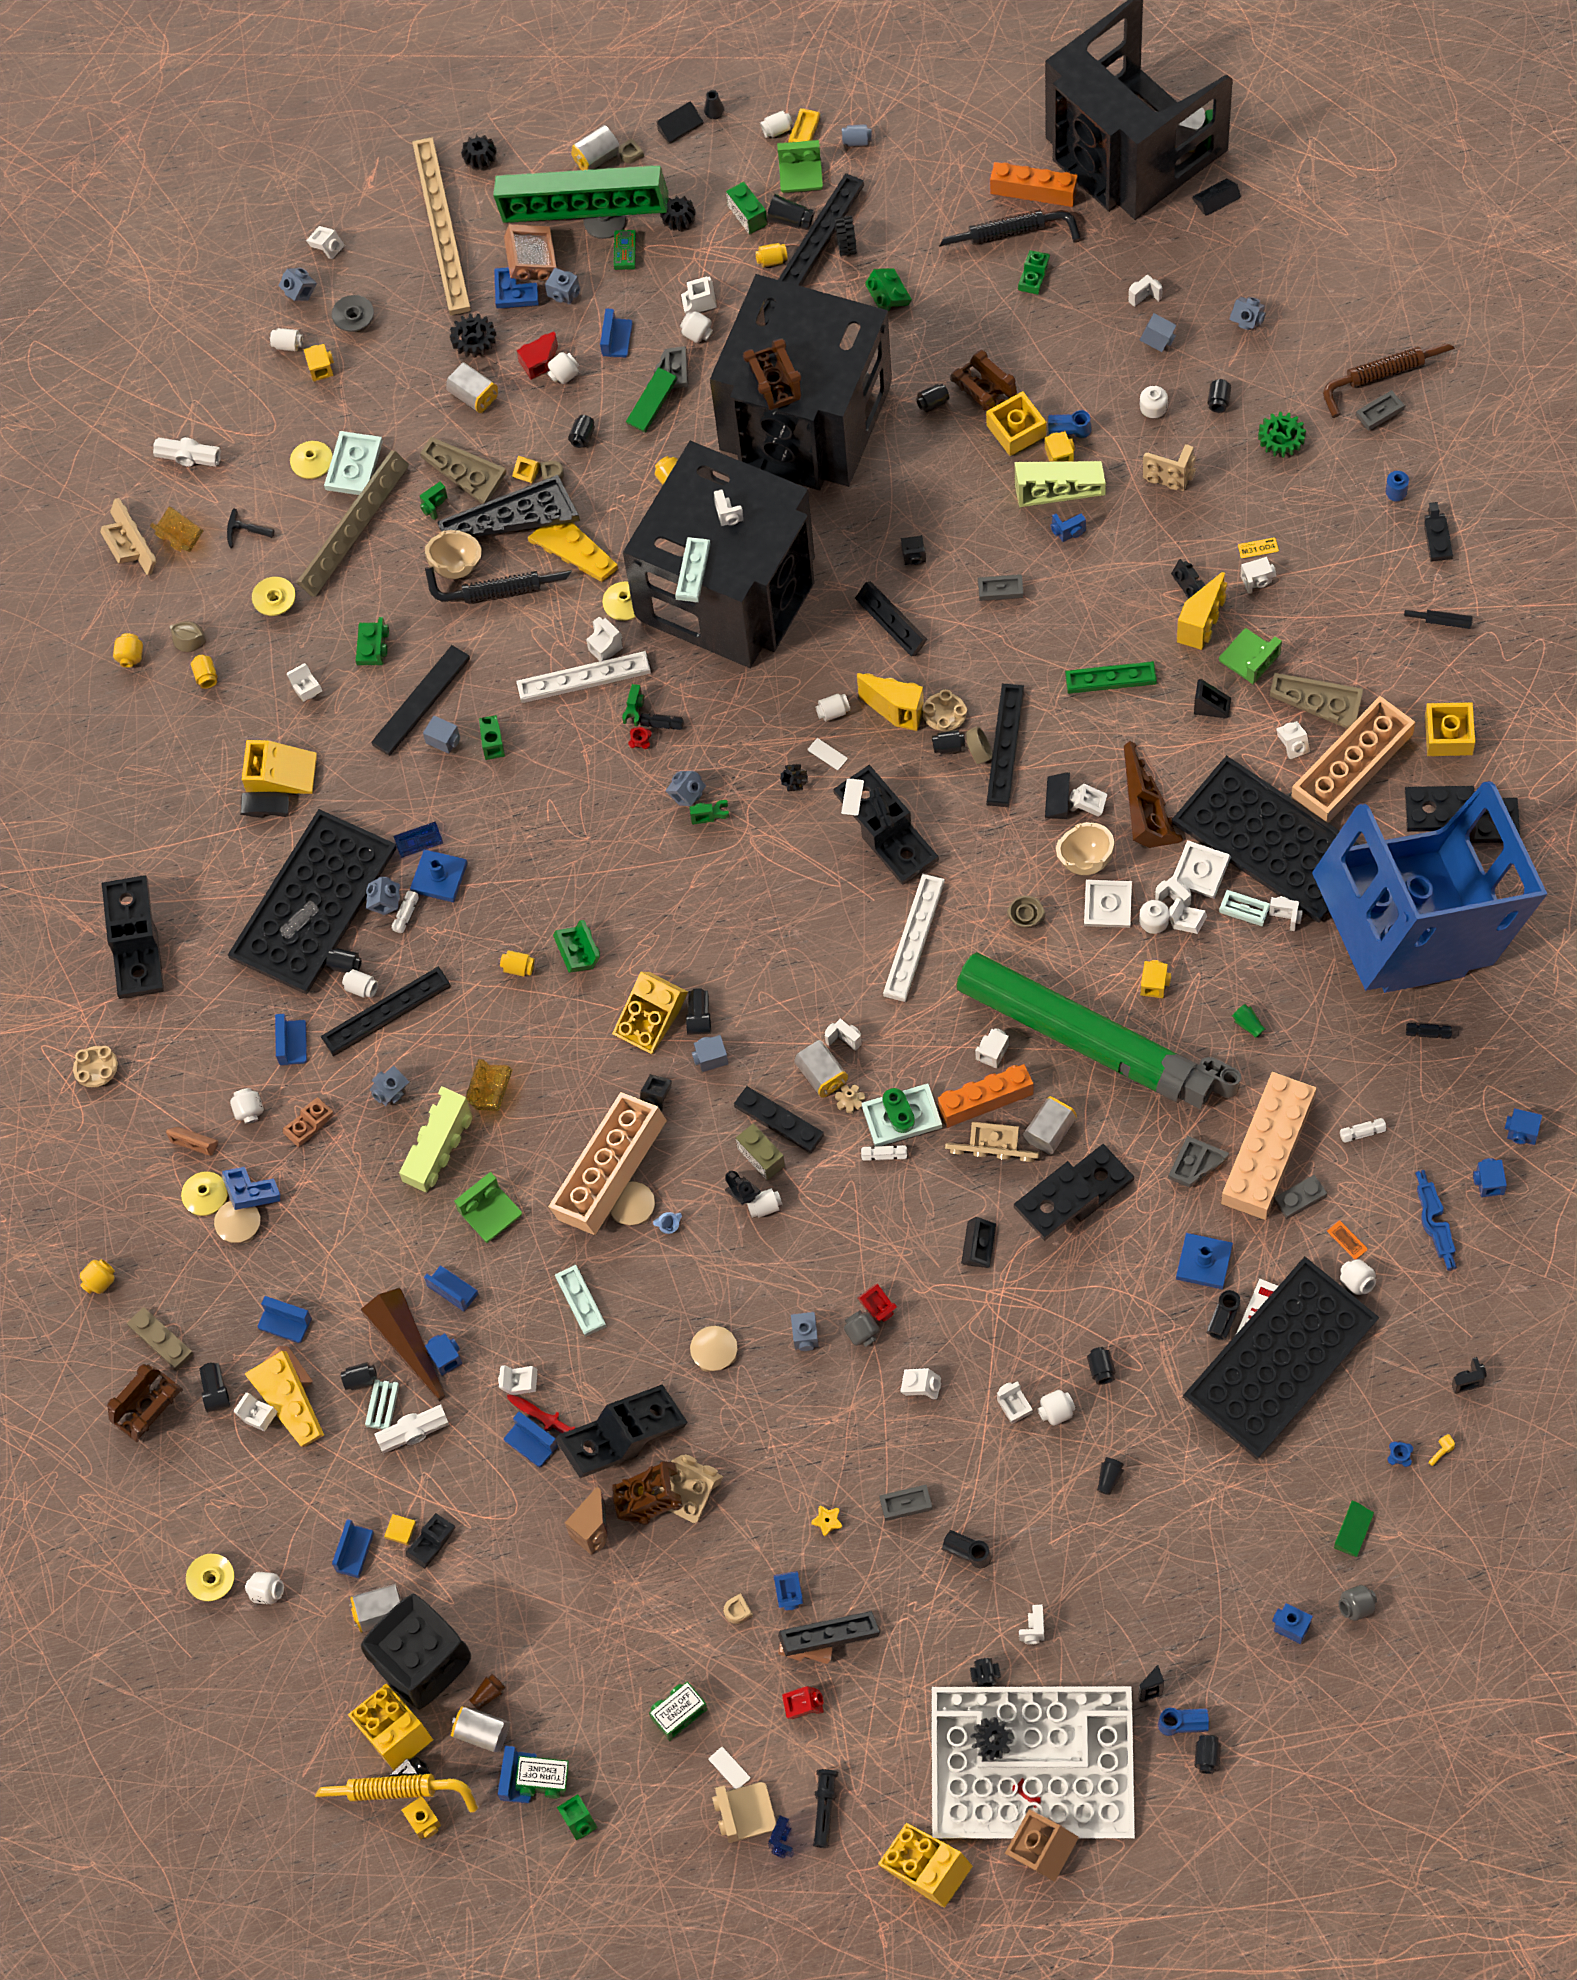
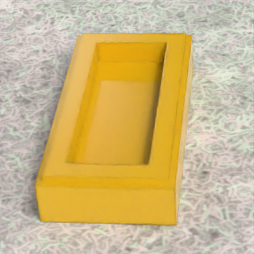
M800 108L788 142L812 141L821 117L820 112Z

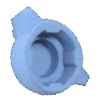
M666 1212L655 1219L653 1224L658 1226L663 1233L671 1234L678 1229L682 1215L681 1213Z

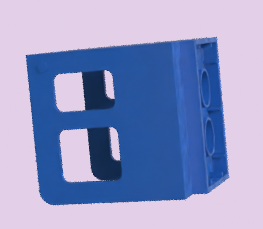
M1491 781L1483 782L1443 828L1388 840L1384 839L1367 804L1357 805L1312 872L1365 991L1382 988L1384 993L1462 978L1469 970L1494 965L1547 896L1542 881L1498 789ZM1487 809L1501 836L1504 849L1485 873L1470 842L1469 833ZM1362 832L1367 843L1353 846ZM1512 864H1514L1524 885V894L1497 899L1495 887Z

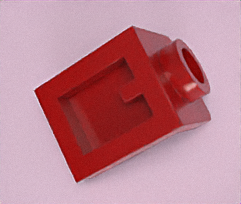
M805 1686L782 1694L787 1719L792 1720L810 1713L821 1714L824 1712L822 1706L824 1699L817 1688Z

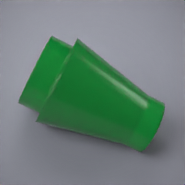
M1243 1004L1232 1015L1235 1019L1234 1023L1255 1038L1259 1037L1266 1030L1251 1006L1248 1007L1246 1004Z

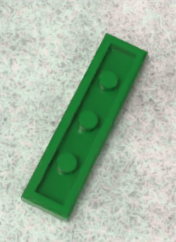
M1154 661L1065 671L1068 694L1157 684Z

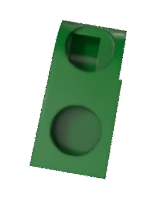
M497 715L479 718L485 760L505 757Z

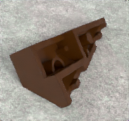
M1129 741L1124 745L1133 841L1148 848L1180 843L1183 837L1181 834H1176L1172 824L1173 817L1168 818L1165 812V801L1152 776H1147L1143 768L1146 764L1143 759L1138 758L1135 752L1136 744Z
M396 1288L378 1294L361 1308L363 1316L440 1402L445 1397V1394L402 1290Z

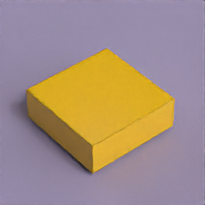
M392 1514L384 1536L385 1539L408 1545L416 1526V1521Z

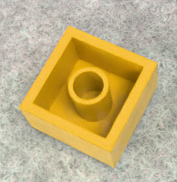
M1023 391L986 411L987 427L1009 456L1046 437V421Z
M1427 703L1425 711L1427 756L1473 755L1475 733L1472 703Z

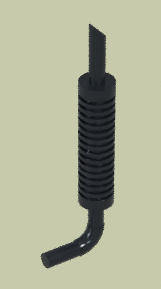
M1041 209L1035 210L1034 213L1030 211V214L1026 212V215L1022 213V216L1018 214L1009 218L1005 217V219L1001 218V220L997 219V222L993 220V223L989 221V223L985 222V224L981 223V225L977 224V226L975 224L968 226V232L944 237L939 247L971 240V243L974 245L978 244L979 241L982 243L983 240L987 242V239L991 241L1000 237L1004 238V236L1008 237V234L1012 236V233L1016 235V232L1020 234V231L1024 233V230L1028 232V230L1032 231L1037 228L1042 229L1045 228V222L1057 219L1067 222L1074 243L1081 241L1076 219L1070 212L1057 210L1043 214Z
M434 567L425 568L428 589L436 600L448 602L464 599L465 604L472 603V600L476 602V599L478 601L482 599L483 601L485 598L488 600L489 597L493 599V596L495 598H498V595L502 597L503 594L504 596L506 594L510 596V593L515 595V592L519 594L520 591L523 593V591L528 592V590L531 592L532 589L534 591L541 590L540 584L566 580L572 570L538 576V572L533 571L531 574L527 572V575L522 573V576L518 574L517 577L516 575H513L514 577L509 576V578L506 576L505 579L500 577L501 580L496 578V581L494 579L490 581L489 579L488 582L484 580L481 583L479 581V584L475 582L474 585L473 583H470V585L462 584V590L445 593L441 592L437 587Z

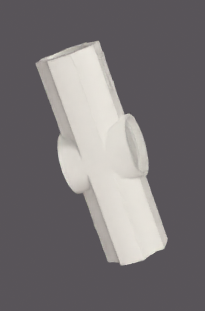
M164 438L155 439L153 451L155 457L172 459L183 466H192L196 463L214 467L219 465L221 453L219 447L201 445L190 438H182L181 441Z
M438 1405L418 1415L412 1413L398 1420L397 1424L375 1433V1437L384 1454L404 1444L413 1445L425 1439L427 1434L446 1427L449 1423L441 1405Z

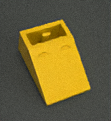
M1221 572L1185 602L1178 619L1177 643L1200 650L1203 649L1205 642L1209 643L1212 636V624L1216 625L1220 614L1218 612L1219 606L1223 607L1227 596L1225 592L1228 583L1225 582L1224 572Z
M857 673L858 695L861 700L894 726L918 731L923 714V687L916 683L898 682L893 678L884 679L869 673Z
M247 740L242 772V782L246 792L312 794L317 753L272 741Z
M640 972L612 1034L653 1054L679 1014L688 991L651 972Z
M387 1683L348 1714L393 1771L406 1759L412 1758L433 1741L423 1724Z
M908 1823L904 1825L878 1863L880 1867L924 1897L944 1908L973 1867L960 1851Z

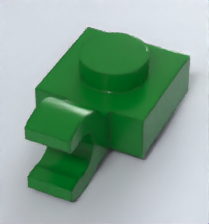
M631 685L626 702L627 707L622 715L623 724H626L627 719L630 717L635 718L634 726H638L640 723L638 710L639 707H643L645 695L642 694L640 685Z
M720 800L713 807L712 804L706 803L689 806L692 825L714 822L716 818H729V811L720 810L723 807H728V801Z

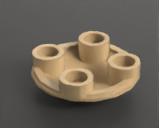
M942 690L926 700L922 707V713L926 723L933 729L951 731L960 727L965 721L967 707L962 699L952 694L950 690Z
M93 1046L85 1050H79L75 1055L76 1060L73 1066V1073L75 1079L81 1085L86 1087L105 1085L117 1072L118 1062L116 1055L108 1046Z
M628 1182L610 1211L614 1221L625 1225L645 1224L649 1221L655 1207L654 1195L650 1188L643 1183Z
M229 1201L219 1208L215 1215L214 1226L218 1236L223 1240L231 1243H248L253 1239L260 1226V1214L255 1206L234 1210L232 1202Z
M719 1326L705 1327L693 1337L690 1345L691 1357L700 1366L701 1370L705 1372L722 1370L736 1360L737 1341L726 1328Z

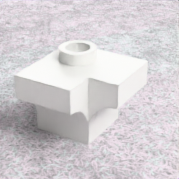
M710 277L687 282L688 291L681 294L686 315L688 312H703L717 308L713 283Z
M598 617L593 621L594 633L586 641L588 650L599 661L609 660L623 648L622 636L606 618L602 620Z

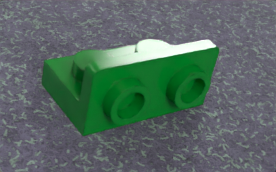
M383 617L378 618V623H359L356 650L357 665H383L384 657H387L388 654L385 638H389V625H385Z

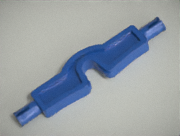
M1421 1170V1173L1417 1171L1415 1173L1419 1182L1417 1194L1423 1209L1421 1214L1422 1226L1426 1233L1432 1237L1438 1257L1444 1258L1447 1271H1451V1268L1454 1270L1457 1266L1453 1258L1455 1247L1451 1237L1450 1226L1447 1222L1435 1223L1432 1221V1218L1443 1214V1205L1436 1193L1434 1183H1428L1425 1170Z

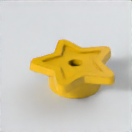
M819 1506L818 1516L811 1521V1525L819 1527L822 1530L823 1536H827L834 1529H841L842 1524L837 1519L840 1511L839 1508L827 1510L823 1506Z

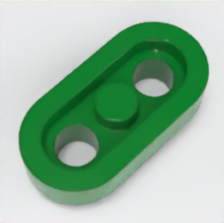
M897 1088L888 1089L882 1097L886 1114L895 1131L907 1133L915 1125V1117L903 1091ZM895 1096L898 1100L891 1101L890 1098ZM901 1116H905L907 1118L905 1121L899 1120Z

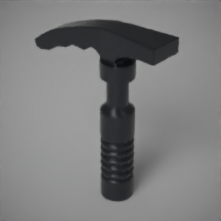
M235 508L232 509L227 525V541L230 548L233 547L232 535L235 528H243L248 532L270 538L274 536V529L251 523L245 524L240 520L236 521L238 511Z

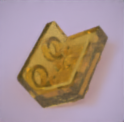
M170 506L158 524L152 522L150 527L156 530L154 532L156 536L163 540L168 539L171 541L170 546L179 552L182 549L191 552L204 531Z
M478 1059L466 1092L467 1102L476 1110L499 1111L513 1070L507 1065H489L483 1059Z

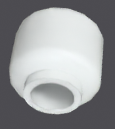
M698 311L688 312L680 325L682 334L695 343H699L703 339L707 341L713 331L710 328L711 320Z
M561 352L548 362L550 371L547 374L555 383L559 381L562 384H566L578 374L579 364L570 353Z
M1158 386L1145 388L1140 395L1141 412L1149 418L1163 416L1168 408V395L1166 391Z
M1159 900L1147 901L1140 909L1139 922L1141 927L1146 932L1152 934L1164 931L1169 924L1168 907Z
M251 1088L235 1092L234 1097L230 1101L235 1119L239 1121L244 1120L245 1124L258 1121V1116L264 1110L259 1093L252 1091Z
M1356 1259L1351 1262L1348 1261L1342 1266L1340 1281L1353 1294H1367L1374 1288L1376 1273L1365 1262Z
M1056 1390L1043 1396L1040 1400L1041 1407L1038 1408L1041 1419L1043 1421L1048 1420L1051 1425L1055 1426L1072 1418L1075 1405L1068 1392L1064 1393L1061 1390Z
M256 1572L246 1583V1592L254 1603L272 1605L283 1595V1582L274 1573Z

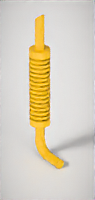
M433 1774L349 1779L345 1786L320 1787L315 1797L347 1796L348 1800L353 1802L433 1797L435 1790L449 1789L461 1794L469 1812H475L478 1809L471 1789L467 1784L457 1779L435 1780Z

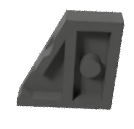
M686 346L664 349L660 357L661 360L654 369V373L659 367L677 376L678 379L672 389L688 387V354Z
M1187 1136L1168 1175V1179L1191 1188L1228 1160L1229 1153Z

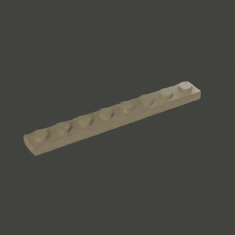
M395 450L390 451L297 581L311 597L318 594L408 468L409 464Z

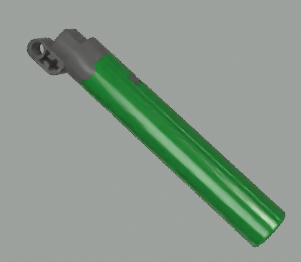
M978 952L970 955L958 976L956 983L957 991L1176 1103L1183 1100L1202 1109L1212 1091L1226 1098L1234 1097L1238 1093L1241 1074L1237 1069L1212 1057L1203 1058L1198 1065Z

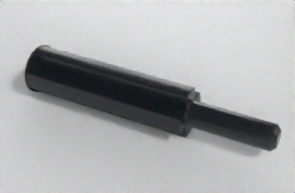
M1411 610L1404 611L1405 617L1426 619L1425 623L1471 629L1473 623V616L1434 610H1427V613Z

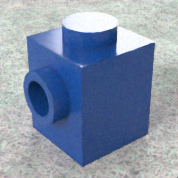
M1514 1108L1513 1115L1507 1116L1504 1128L1509 1130L1507 1139H1511L1517 1144L1528 1143L1535 1145L1542 1115Z
M1488 1158L1478 1162L1476 1171H1473L1474 1184L1479 1185L1480 1196L1504 1195L1507 1184L1502 1160Z
M446 1334L437 1335L431 1338L428 1344L425 1345L428 1355L442 1376L462 1364L457 1353L460 1351V1348L454 1338L449 1340Z
M1285 1603L1283 1609L1278 1608L1272 1622L1275 1623L1274 1632L1301 1644L1312 1623L1313 1616Z

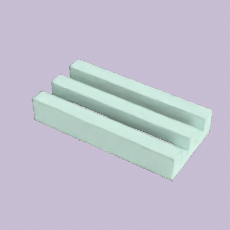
M1226 890L1219 913L1263 927L1267 912L1270 909V903ZM1230 898V899H1233V900H1236V901H1239V902H1242V903H1245V904H1248V905H1251V906H1254V907H1257V908H1261V909H1263V911L1250 908L1249 906L1244 905V904H1238V903L1229 901L1228 899Z
M375 1379L365 1422L366 1427L386 1429L391 1426L399 1383L380 1382V1380ZM380 1388H383L377 1411L376 1421L373 1422ZM388 1389H392L385 1423L382 1424L381 1420Z

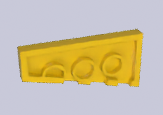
M573 522L539 527L528 536V542L543 547L544 551L561 557L564 562L572 563L579 567V570L601 582L618 570V565Z
M287 1351L279 1352L245 1373L267 1404L278 1411L276 1415L300 1446L306 1447L324 1436Z

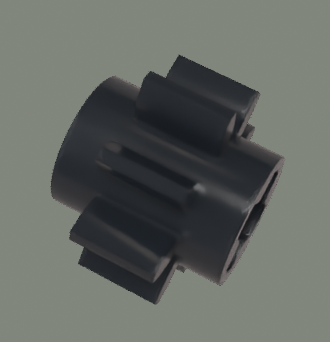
M801 764L785 765L786 770L780 774L781 785L786 786L788 792L803 790V785L808 783L807 770L801 769Z
M982 1658L974 1661L975 1667L970 1668L972 1682H978V1687L996 1685V1678L1001 1677L999 1663L993 1664L992 1658Z

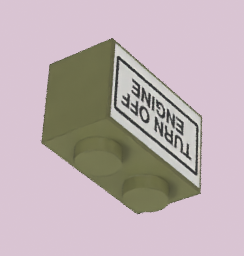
M754 1123L736 1137L737 1149L767 1181L785 1167L784 1155Z

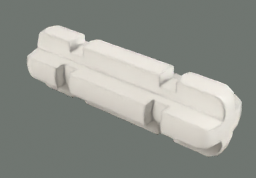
M408 891L404 897L406 900L402 902L396 915L397 919L392 924L393 931L398 933L404 932L405 924L408 923L415 908L413 906L416 905L419 899L418 894Z
M1383 1118L1376 1119L1373 1123L1371 1121L1352 1126V1129L1349 1127L1341 1129L1340 1137L1343 1142L1353 1141L1352 1138L1360 1139L1374 1135L1373 1132L1377 1134L1385 1132L1386 1124Z
M905 1145L897 1146V1148H893V1146H875V1149H871V1147H862L861 1149L863 1161H872V1158H875V1160H894V1157H897V1160L907 1158V1147Z

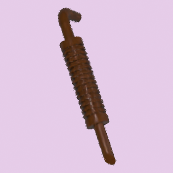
M1444 343L1422 351L1417 346L1408 349V351L1405 350L1404 352L1348 369L1346 376L1333 379L1324 387V400L1332 418L1340 415L1333 398V391L1336 388L1347 384L1355 388L1380 378L1383 379L1384 377L1425 364L1426 358L1453 350L1455 347Z

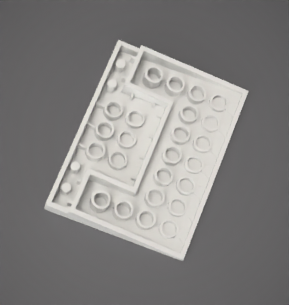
M932 1687V1837L936 1839H1013L1027 1811L1030 1809L1079 1836L1078 1839H1134L1132 1688ZM992 1717H997L998 1723L1000 1721L1006 1722L1005 1730H1013L1011 1734H1008V1738L1013 1739L1014 1742L1007 1744L1011 1751L1003 1753V1758L996 1759L994 1757L993 1760L989 1761L986 1759V1755L978 1756L980 1748H972L976 1740L970 1736L977 1733L974 1726L976 1724L981 1725L982 1719L987 1718L990 1721ZM993 1735L989 1738L991 1743L995 1740ZM1021 1778H1024L1022 1788L1025 1795L1030 1798L1041 1797L1040 1805L1035 1802L1030 1803L1017 1793V1784Z

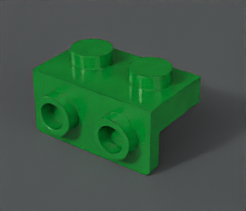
M894 268L873 269L865 282L878 308L889 311L892 306H909L912 301Z
M580 920L576 927L555 930L553 937L569 973L591 970L595 967L600 958V951L595 946L591 930L587 927L585 920Z

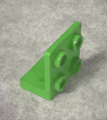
M819 140L777 143L781 192L822 190Z
M1245 628L1219 656V661L1254 684L1281 654L1282 640L1274 636L1270 642L1264 641Z
M491 1172L454 1200L457 1211L486 1243H489L522 1216L521 1210L502 1191L498 1185L497 1178Z

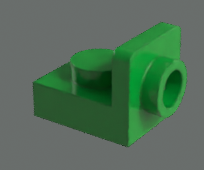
M441 481L419 495L422 512L426 516L430 515L433 520L438 518L435 506H440L448 498L446 487Z
M578 1794L557 1807L576 1840L587 1836L597 1829L596 1823Z

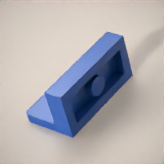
M605 309L600 341L602 356L626 358L629 350L632 320L616 319L614 309Z
M275 1014L276 1058L279 1065L306 1063V1021H287L285 1014Z
M441 1265L432 1276L429 1274L424 1276L427 1287L463 1312L479 1294L475 1288Z
M264 1296L261 1303L264 1312L258 1323V1329L296 1343H301L312 1319L308 1310Z
M518 1412L513 1418L515 1425L504 1437V1441L540 1468L558 1448V1444L553 1436L521 1412Z
M346 1520L332 1562L337 1573L360 1578L374 1535L373 1530L355 1526L352 1520Z
M505 1746L498 1796L501 1801L529 1804L531 1796H523L519 1791H515L519 1756L537 1757V1755L534 1753L517 1752L515 1747Z

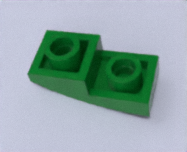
M1029 250L1024 263V271L1018 284V291L1039 295L1050 254Z

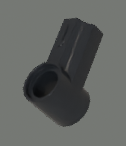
M702 988L688 991L687 1035L711 1034L710 1013L708 1012L709 995L708 991Z
M1226 1290L1219 1296L1218 1305L1206 1331L1211 1337L1226 1341L1233 1321L1240 1309V1296L1233 1290ZM1232 1300L1236 1305L1228 1308L1224 1306L1223 1302Z
M212 1362L204 1364L199 1370L204 1390L202 1392V1399L206 1412L230 1407V1399L227 1388L224 1386L220 1364Z
M953 1530L947 1533L942 1545L943 1551L970 1562L975 1568H985L990 1564L991 1553L987 1543L980 1540L975 1541ZM979 1550L986 1552L982 1558L973 1557L974 1553Z

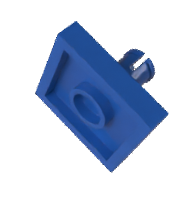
M424 849L410 890L420 895L454 903L468 864L467 859Z
M1186 1233L1176 1280L1223 1290L1233 1243Z

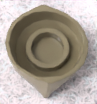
M184 621L169 627L173 644L180 651L192 652L205 643L203 629L194 622Z
M977 726L968 730L966 733L967 745L976 763L979 765L990 760L993 755L992 749L981 727Z
M1021 896L1011 903L1007 910V917L1019 927L1031 928L1045 919V911L1037 898Z

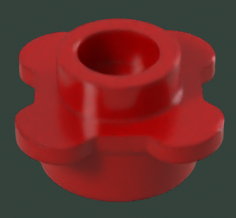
M643 727L630 730L631 740L628 742L630 748L642 747L643 749H648L650 747L649 737L652 736L651 730Z

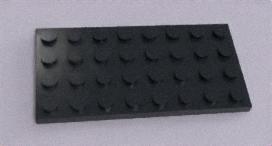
M1226 755L1172 818V824L1204 846L1229 854L1231 856L1229 861L1231 864L1278 896L1286 897L1292 901H1299L1298 909L1320 923L1329 912V909L1312 872L1340 831ZM1355 841V843L1353 844V846H1355V845H1360V844Z
M318 809L228 953L229 959L307 995L326 965L330 949L335 950L366 900L368 884L380 877L397 849L396 844Z
M1304 1256L1184 1393L1182 1398L1258 1460L1380 1317Z

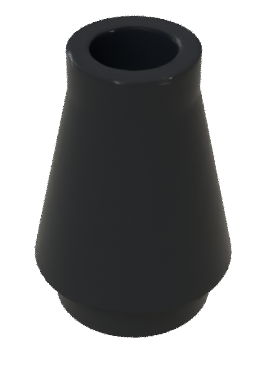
M710 90L706 93L704 113L713 120L719 119L722 116L724 106L718 92Z
M1106 1457L1105 1461L1101 1462L1098 1492L1111 1495L1114 1486L1124 1472L1122 1469L1124 1463Z

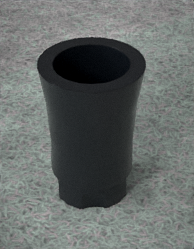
M774 194L766 221L809 230L815 211L787 200L778 194Z

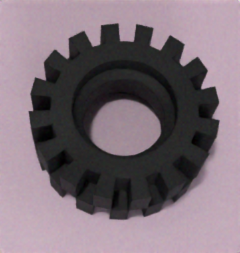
M852 216L835 218L840 256L857 254Z

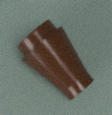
M491 1674L489 1677L486 1676L469 1701L480 1710L483 1706L503 1694L502 1691L506 1687L494 1674Z

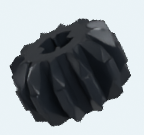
M477 134L473 139L468 137V142H463V149L461 151L466 166L471 165L473 170L479 167L481 171L483 166L490 168V162H495L497 153L492 139H487L486 135L480 138Z
M676 195L675 199L668 197L667 213H660V217L664 226H669L670 230L677 228L680 232L682 227L688 229L689 224H694L696 210L691 200H687L685 196L680 199Z
M992 1717L990 1721L984 1718L981 1720V1725L976 1724L974 1726L977 1733L971 1734L970 1737L976 1740L972 1748H980L978 1751L979 1757L986 1755V1759L989 1761L993 1760L994 1757L1001 1759L1003 1758V1753L1011 1751L1007 1744L1014 1742L1013 1739L1008 1738V1734H1011L1013 1730L1004 1729L1006 1726L1005 1721L998 1723L997 1717ZM993 1735L995 1740L991 1743L989 1738Z

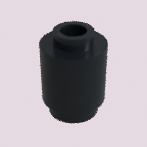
M1217 379L1210 383L1207 403L1209 409L1213 412H1225L1229 406L1231 384L1226 380Z
M935 384L919 392L916 403L921 410L929 412L944 405L950 399L949 392L944 384Z
M580 415L573 423L568 440L574 447H587L595 429V422L587 415Z
M959 730L938 732L937 735L932 736L934 753L943 755L962 752L961 747H965L964 734H959Z
M339 948L335 950L330 949L326 960L327 967L342 973L350 972L352 969L359 971L362 964V958H359L358 952Z
M1104 1347L1092 1349L1090 1354L1087 1355L1092 1379L1098 1385L1114 1381L1116 1372L1110 1351L1105 1350Z
M369 1362L348 1367L346 1371L341 1372V1379L345 1390L351 1389L354 1391L374 1385V1380L378 1379L375 1366H370Z
M1212 1735L1199 1736L1195 1747L1194 1767L1199 1769L1200 1773L1213 1774L1214 1770L1220 1768L1221 1744L1218 1737Z

